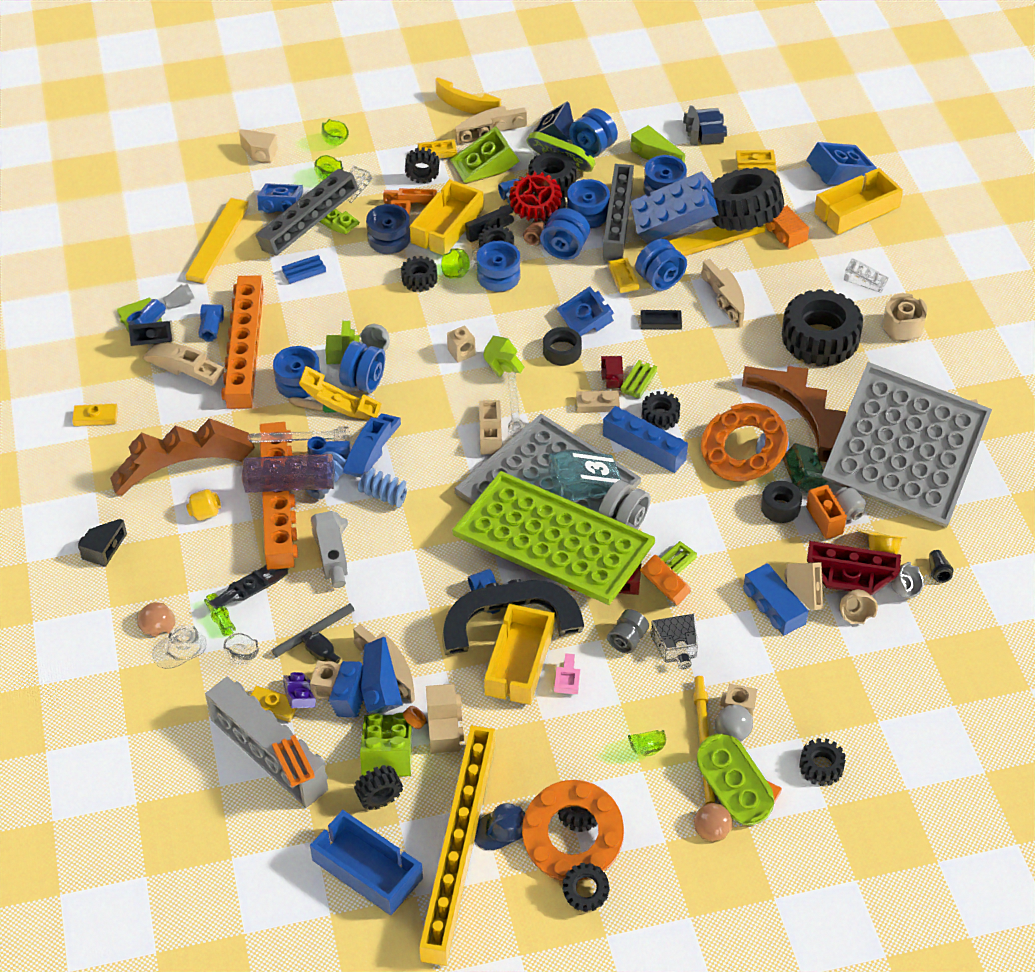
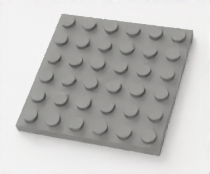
M868 362L821 479L841 487L854 488L859 494L947 528L992 409Z
M540 414L455 487V494L473 505L498 473L502 471L599 513L602 501L614 482L583 479L581 475L624 480L632 484L634 489L641 483V477L613 460L614 462L574 457L573 453L610 458L548 417ZM587 461L601 462L608 467L609 473L602 475V467L595 469L591 466L595 473H592L586 468L585 463Z

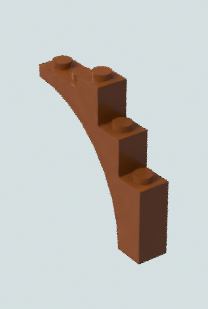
M744 366L742 386L771 394L795 409L808 423L814 434L817 445V461L827 462L846 417V411L825 409L827 390L806 387L808 368L787 366V372Z
M210 418L197 432L175 425L163 439L141 432L129 446L131 455L113 473L110 479L115 494L123 496L137 482L161 468L182 461L211 457L227 458L242 462L254 450L255 446L249 432Z

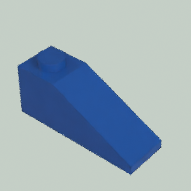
M381 637L364 645L361 690L367 713H386L403 706L386 637Z

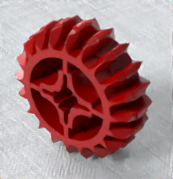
M535 171L533 175L526 173L525 178L519 176V181H514L513 187L510 188V206L514 209L515 215L519 214L521 219L526 217V220L529 222L533 218L537 222L538 218H541L544 221L545 216L550 217L552 212L556 211L561 205L562 193L560 186L557 185L556 179L551 180L550 174L544 177L543 172L540 175H537Z

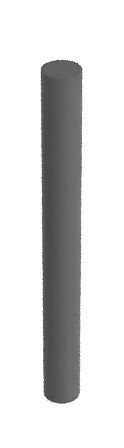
M349 603L272 649V653L277 658L302 643V638L308 631L315 633L324 630L354 612V607Z

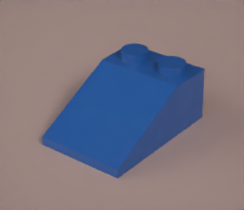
M817 142L806 159L811 165V169L817 172L821 180L827 185H840L858 176H865V173L877 169L857 145Z

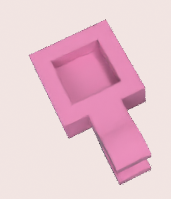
M565 653L564 668H556L554 692L578 694L580 669H574L575 654Z

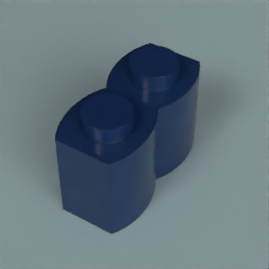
M719 108L696 109L699 117L700 143H724V137H727V126L723 125L724 116L723 113H720Z

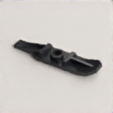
M267 565L246 577L232 582L225 592L211 600L209 604L218 610L232 601L246 600L277 583L288 574L289 568L267 570Z

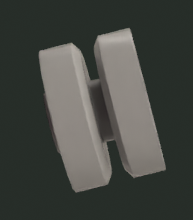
M618 480L605 495L599 513L638 529L648 512L651 496L641 489L634 490L632 484L624 480Z

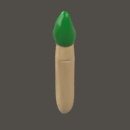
M299 397L289 398V402L296 406L324 411L325 413L337 412L320 402Z

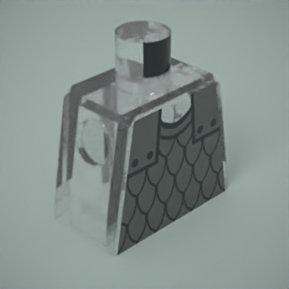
M695 613L652 620L650 635L663 661L666 663L677 661L678 668L682 670L691 667V659L696 658L698 652Z

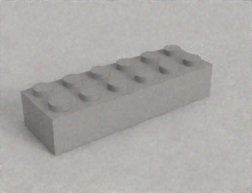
M227 676L205 693L211 721L305 808L309 807L328 791V776L325 771L326 763L320 755H314L302 739H299L298 742L314 772L315 778L294 787L290 786L272 749V744L275 742L280 744L281 740L285 738L290 740V736L293 733L287 725H281L270 710L265 711L256 697L253 695L249 696L239 682H233ZM291 746L290 748L303 774L306 775L307 772L294 746ZM285 749L281 750L294 779L299 778Z

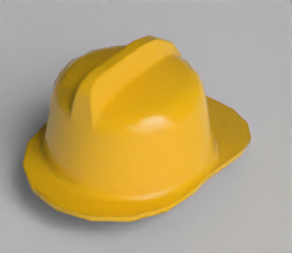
M856 529V531L868 535L869 548L875 551L897 554L900 550L902 539L907 538L890 536L865 529Z

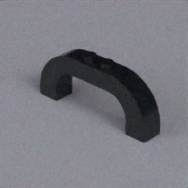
M513 579L508 581V584L503 585L490 583L485 585V588L476 589L463 595L449 610L442 634L444 654L451 655L468 652L469 642L466 626L473 616L481 612L508 608L509 604L518 606L528 604L542 605L554 613L559 636L582 632L584 629L582 613L575 599L565 589L552 582Z

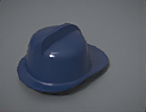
M500 804L491 813L479 819L474 842L485 850H497L523 838L522 826L525 812L520 806L514 804Z

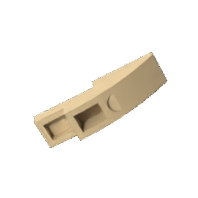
M505 106L478 113L455 127L456 143L476 141L495 126L499 131L526 127L527 111L525 107L506 110Z
M710 258L703 261L701 276L704 281L709 283L714 292L718 294L716 299L718 307L723 309L729 319L739 328L743 327L745 303L738 281L728 268L720 270Z
M154 344L143 356V360L173 374L179 375L183 372L211 386L224 373V367L207 360L206 353L179 344Z
M359 624L353 629L355 646L360 651H363L365 644L381 637H386L401 698H406L413 703L415 701L412 674L399 648L384 632L375 637Z

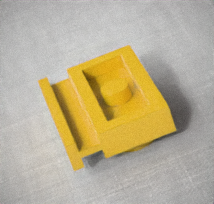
M736 150L735 157L738 170L759 167V169L766 168L772 170L776 174L777 166L774 150Z

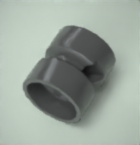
M627 609L617 620V625H614L608 633L607 640L617 651L630 654L649 629V622L641 613Z

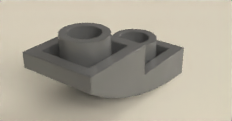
M689 105L688 113H684L683 124H686L687 136L691 137L690 145H698L699 117L694 106Z

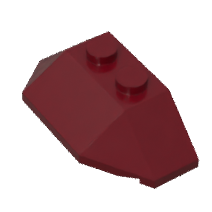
M809 540L807 562L821 563L822 583L828 589L848 592L858 589L874 595L900 573L901 554Z

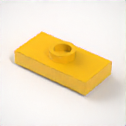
M455 139L417 143L419 150L425 147V151H427L429 148L431 153L436 152V156L439 159L457 155Z
M628 258L608 261V268L619 293L639 290L638 280Z
M117 403L74 405L73 426L116 424L118 414Z
M255 686L250 695L257 698L265 711L270 710L277 719L291 722L298 709L291 708L285 694L260 686Z

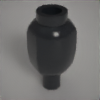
M308 631L302 638L305 649L318 660H329L336 664L340 662L341 658L334 653L333 644L321 633Z

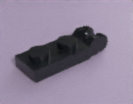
M506 204L493 212L465 223L466 239L469 242L478 240L479 234L482 233L483 229L487 230L488 226L493 228V225H497V228H499L500 225L506 227L512 224L514 217L510 214L514 212V209Z

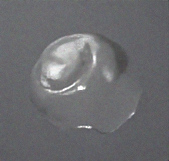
M242 633L231 634L225 639L223 645L225 658L230 663L238 666L252 663L260 649L258 648L257 639H252L250 636Z

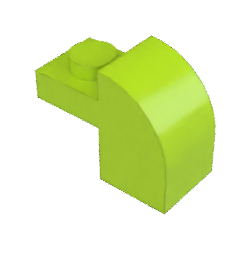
M342 320L341 335H326V364H341L349 344L353 341L359 342L360 335H355V329H351V321Z
M493 335L483 353L485 361L493 372L501 377L504 371L521 374L525 368L516 356L518 351L509 338Z

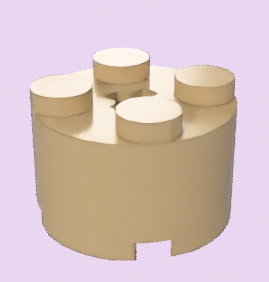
M909 293L893 295L886 303L882 323L890 339L899 341L900 339L910 340L921 337L927 315L926 303L921 298L919 300L913 298V295Z

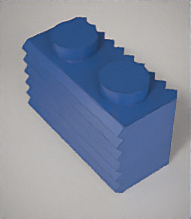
M343 661L341 663L328 700L338 717L357 718L359 716V709H361L362 701H364L361 690L363 673L361 662Z

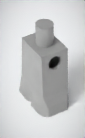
M329 511L318 513L311 517L312 534L319 548L325 579L331 578L332 586L334 588H341L346 585L344 576L348 575L347 561L342 543V534L348 525V520L342 518L337 512Z

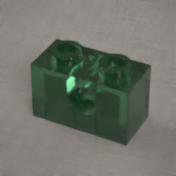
M794 443L782 458L792 483L800 491L808 493L809 490L824 486L828 482L821 477L824 470L814 448Z

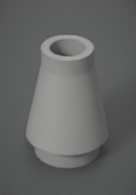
M181 284L164 297L163 300L169 309L190 303V300L194 299V295L188 284Z

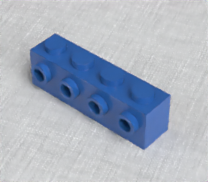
M614 406L603 418L604 437L657 465L676 473L687 460V442L648 423L644 419L638 418L627 410Z

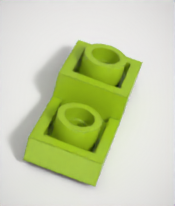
M336 208L319 221L326 227L342 234H347L360 223L347 211L341 213Z

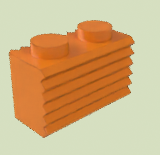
M788 205L784 206L782 212L777 218H773L772 222L765 223L767 230L772 231L777 236L778 241L784 243L789 249L808 240L809 226Z
M824 485L809 490L806 508L824 538L829 539L842 535L845 530L847 515L843 508H841V505H839L831 489H829V486Z
M653 555L640 569L644 576L676 606L691 592L690 586L662 561L658 555Z

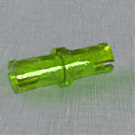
M211 593L206 596L207 599H204V603L210 610V617L213 622H216L223 636H230L234 633L233 631H236V627L229 617V611L224 606L215 609L209 604L211 600L218 597L216 593Z

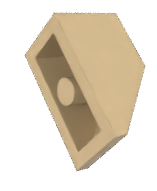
M240 129L241 146L253 161L271 163L278 149L276 134Z
M821 563L787 564L784 573L787 587L810 610L823 609Z

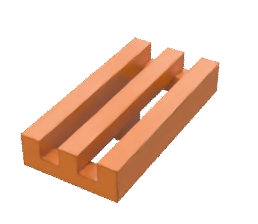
M292 735L290 740L285 738L281 740L280 744H277V742L273 743L272 749L290 786L294 787L315 778V775L296 736ZM291 746H294L307 772L306 775L303 774L290 748ZM285 749L299 778L294 779L281 750Z

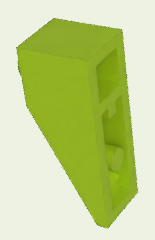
M647 125L631 134L630 149L640 157L650 160L656 156L669 155L679 158L685 163V153L651 126Z

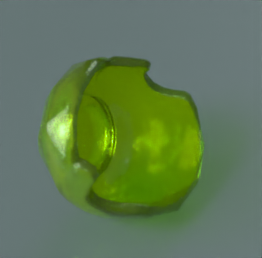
M328 119L325 123L322 122L321 137L331 146L341 145L349 137L348 128L338 120Z
M329 155L320 156L314 164L315 173L321 180L327 178L337 169H344L341 160L337 161V159Z
M453 248L450 249L449 253L443 254L441 268L444 276L449 279H458L467 274L470 268V259L465 250Z
M664 730L628 735L629 743L634 753L643 757L657 754L663 750L667 742Z

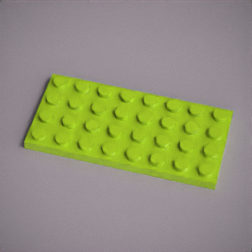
M502 471L498 473L452 529L453 536L607 605L611 604L655 544V537Z

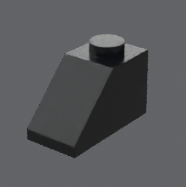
M172 320L128 325L131 346L174 341Z
M117 519L90 528L85 536L80 538L78 543L82 560L106 567L127 535L124 520Z

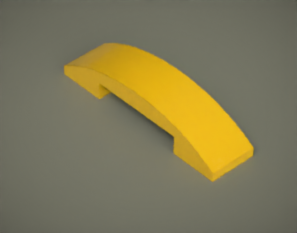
M438 77L435 79L437 96L456 109L478 114L501 107L500 98L484 94L481 98L453 88V82Z
M307 366L304 368L299 385L323 405L339 413L369 421L371 417H378L382 403L364 394L359 399L323 381L325 375Z

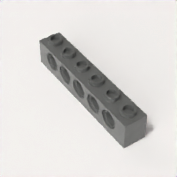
M614 165L603 242V260L623 259L633 187L634 165Z
M341 169L335 170L259 231L255 236L262 251L275 256L279 255L358 191L359 188L353 173Z

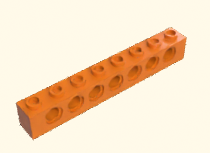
M262 275L238 276L237 284H233L235 298H232V310H234V313H230V324L232 327L228 328L230 342H227V354H229V357H225V369H227V372L223 373L225 388L221 390L222 400H226L227 409L253 407L264 295Z
M286 422L260 424L264 545L267 570L294 568V558H298L297 544L293 545V541H297L296 527L292 528V524H296V512L291 509V507H295V495L291 494V491H295L294 478H290V475L294 474L293 462H289V459L293 458L292 446H288V443H292L291 430L286 429Z

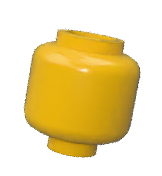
M204 489L190 495L186 508L190 516H194L198 521H203L217 516L219 509H221V502L216 492Z

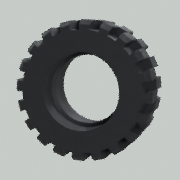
M759 167L737 169L731 173L723 174L722 177H718L711 183L714 193L713 198L716 201L719 214L711 217V219L721 229L742 231L744 229L751 230L754 227H761L765 223L772 222L773 218H777L784 208L780 178L772 170L766 168L759 169Z
M817 289L813 292L809 290L804 294L797 295L795 299L788 303L784 311L781 335L786 349L791 354L794 353V357L798 360L803 359L804 363H815L816 366H822V364L832 366L836 362L839 364L844 362L845 359H849L859 347L863 328V315L859 307L854 305V301L850 298H845L846 296L842 293H834L833 290L823 291V289ZM810 325H826L832 327L834 330H818L811 327Z

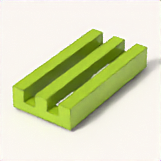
M638 360L622 384L621 392L640 399L657 373L658 366L653 365V367H650L649 363L646 362L644 365L641 360ZM646 372H649L648 375L646 376L645 380L643 381V383H642L641 386L639 387L638 391L635 392L634 390L636 389V387H637V386L639 385V383L641 382V379L643 378V376L645 375V373H646Z
M679 541L661 559L667 563L675 556L668 566L675 573L679 574L697 558V552ZM681 549L683 550L678 556H675Z

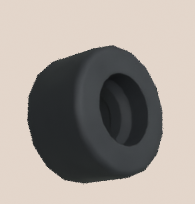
M771 482L763 490L761 511L770 521L776 523L791 522L798 517L801 511L802 493L791 482ZM777 500H782L787 503H779L777 502Z

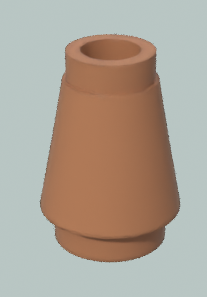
M538 219L537 222L533 220L523 232V237L527 244L536 245L541 242L540 236L544 226L542 220Z

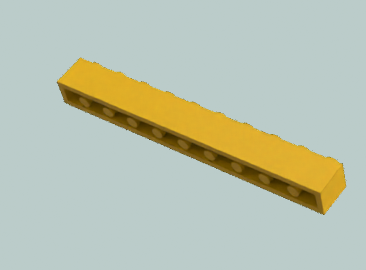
M470 726L420 942L421 962L447 966L495 749V729Z

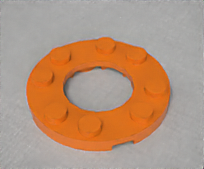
M758 403L737 404L731 406L730 410L721 415L718 413L708 423L701 440L702 454L708 467L716 475L724 479L749 481L759 478L773 470L786 453L788 432L785 423L779 414L768 406ZM743 426H754L763 431L766 437L765 446L759 454H754L750 459L736 460L725 452V440L735 429Z
M565 780L546 787L532 800L524 816L522 834L526 851L535 866L551 878L563 881L566 873L573 866H578L580 863H592L605 872L615 862L621 851L624 840V824L618 805L601 787L582 780ZM579 806L587 809L595 817L598 824V836L595 843L583 853H563L551 843L548 836V826L552 817L565 807ZM585 877L580 879L579 881L587 880L590 878Z

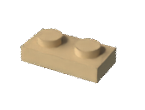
M619 390L576 391L577 413L610 412L614 406L620 408Z

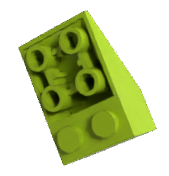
M373 713L364 715L360 747L361 775H367L366 771L368 770L370 772L374 771V767L380 769L382 765L386 767L389 765L395 769L398 777L411 776L412 726L405 720L403 713H395L393 715Z

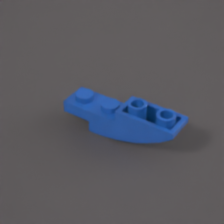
M383 413L378 418L371 417L357 437L346 460L343 473L361 478L364 473L368 472L382 456L384 444L401 425V418Z

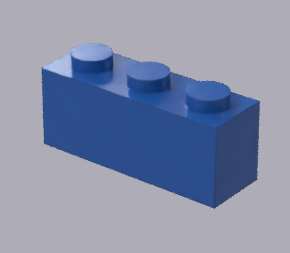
M768 563L745 574L743 585L745 594L754 600L759 611L765 613L770 619L772 626L778 629L783 636L806 625L809 610Z

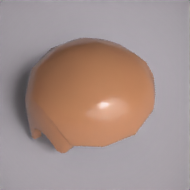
M149 603L138 613V627L143 633L158 637V634L161 632L170 633L175 625V615L164 603Z
M711 803L702 806L696 812L694 826L695 831L702 839L716 841L726 838L733 828V821L730 812L725 807Z

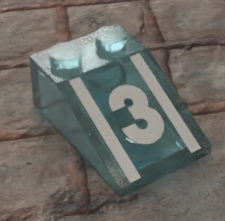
M572 449L549 454V473L558 496L570 501L607 494L612 485L621 480L612 455Z

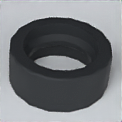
M557 327L548 331L543 337V355L550 363L566 366L573 364L580 358L582 354V338L575 330L567 327ZM557 342H567L574 347L566 351H559L553 349L551 345Z

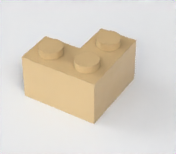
M455 684L426 686L431 754L460 751L459 742L464 741L463 727H458V721H462L461 693H456Z

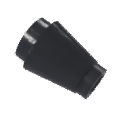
M941 550L931 551L929 553L931 577L939 583L948 582L953 577V567Z

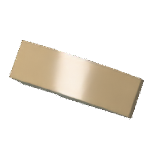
M500 400L479 401L481 455L495 454L502 448Z

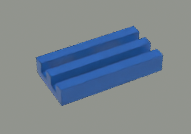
M319 254L281 266L282 272L289 284L326 272V266L320 260Z

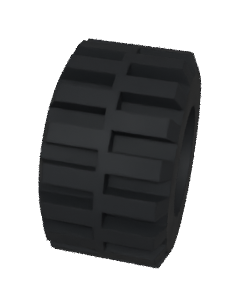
M557 151L540 153V155H536L534 159H531L528 166L529 175H533L534 171L537 175L543 172L544 177L550 174L551 180L556 179L557 185L561 189L562 198L567 197L570 185L576 182V163L572 157H568L565 153L561 154Z

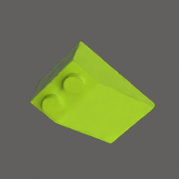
M496 126L450 159L465 183L504 173L520 162Z

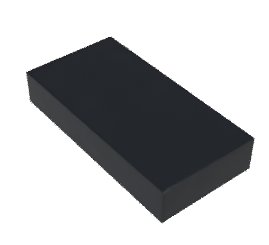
M641 310L640 312L641 329L682 330L681 310Z

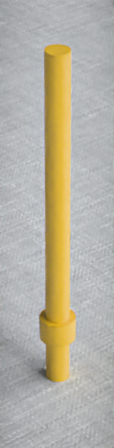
M696 676L694 678L695 692L693 697L694 704L697 706L701 745L709 737L706 707L708 704V693L705 691L704 677ZM703 777L705 805L715 803L714 792Z

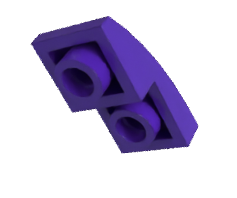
M301 672L283 675L288 702L291 708H315L316 698L311 692V681L307 675Z

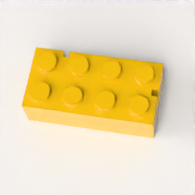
M880 168L865 173V177L863 175L817 194L814 213L824 222L827 221V225L838 235L899 208L903 189Z
M449 179L442 187L441 192L436 194L410 225L411 244L425 249L429 247L430 251L446 256L466 231L465 223L476 219L483 211V191Z
M513 604L508 605L484 678L485 696L504 700L509 696L510 701L527 705L532 704L554 632V613Z

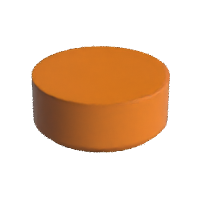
M409 706L403 712L405 720L415 729H421L427 723L424 713L415 706Z

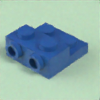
M265 183L257 196L258 211H264L265 213L286 211L302 196L303 185Z
M591 286L556 308L569 328L578 332L580 336H583L593 328L598 332L614 321L611 316L614 314L608 303L606 305L602 303L605 301L599 291L594 292Z

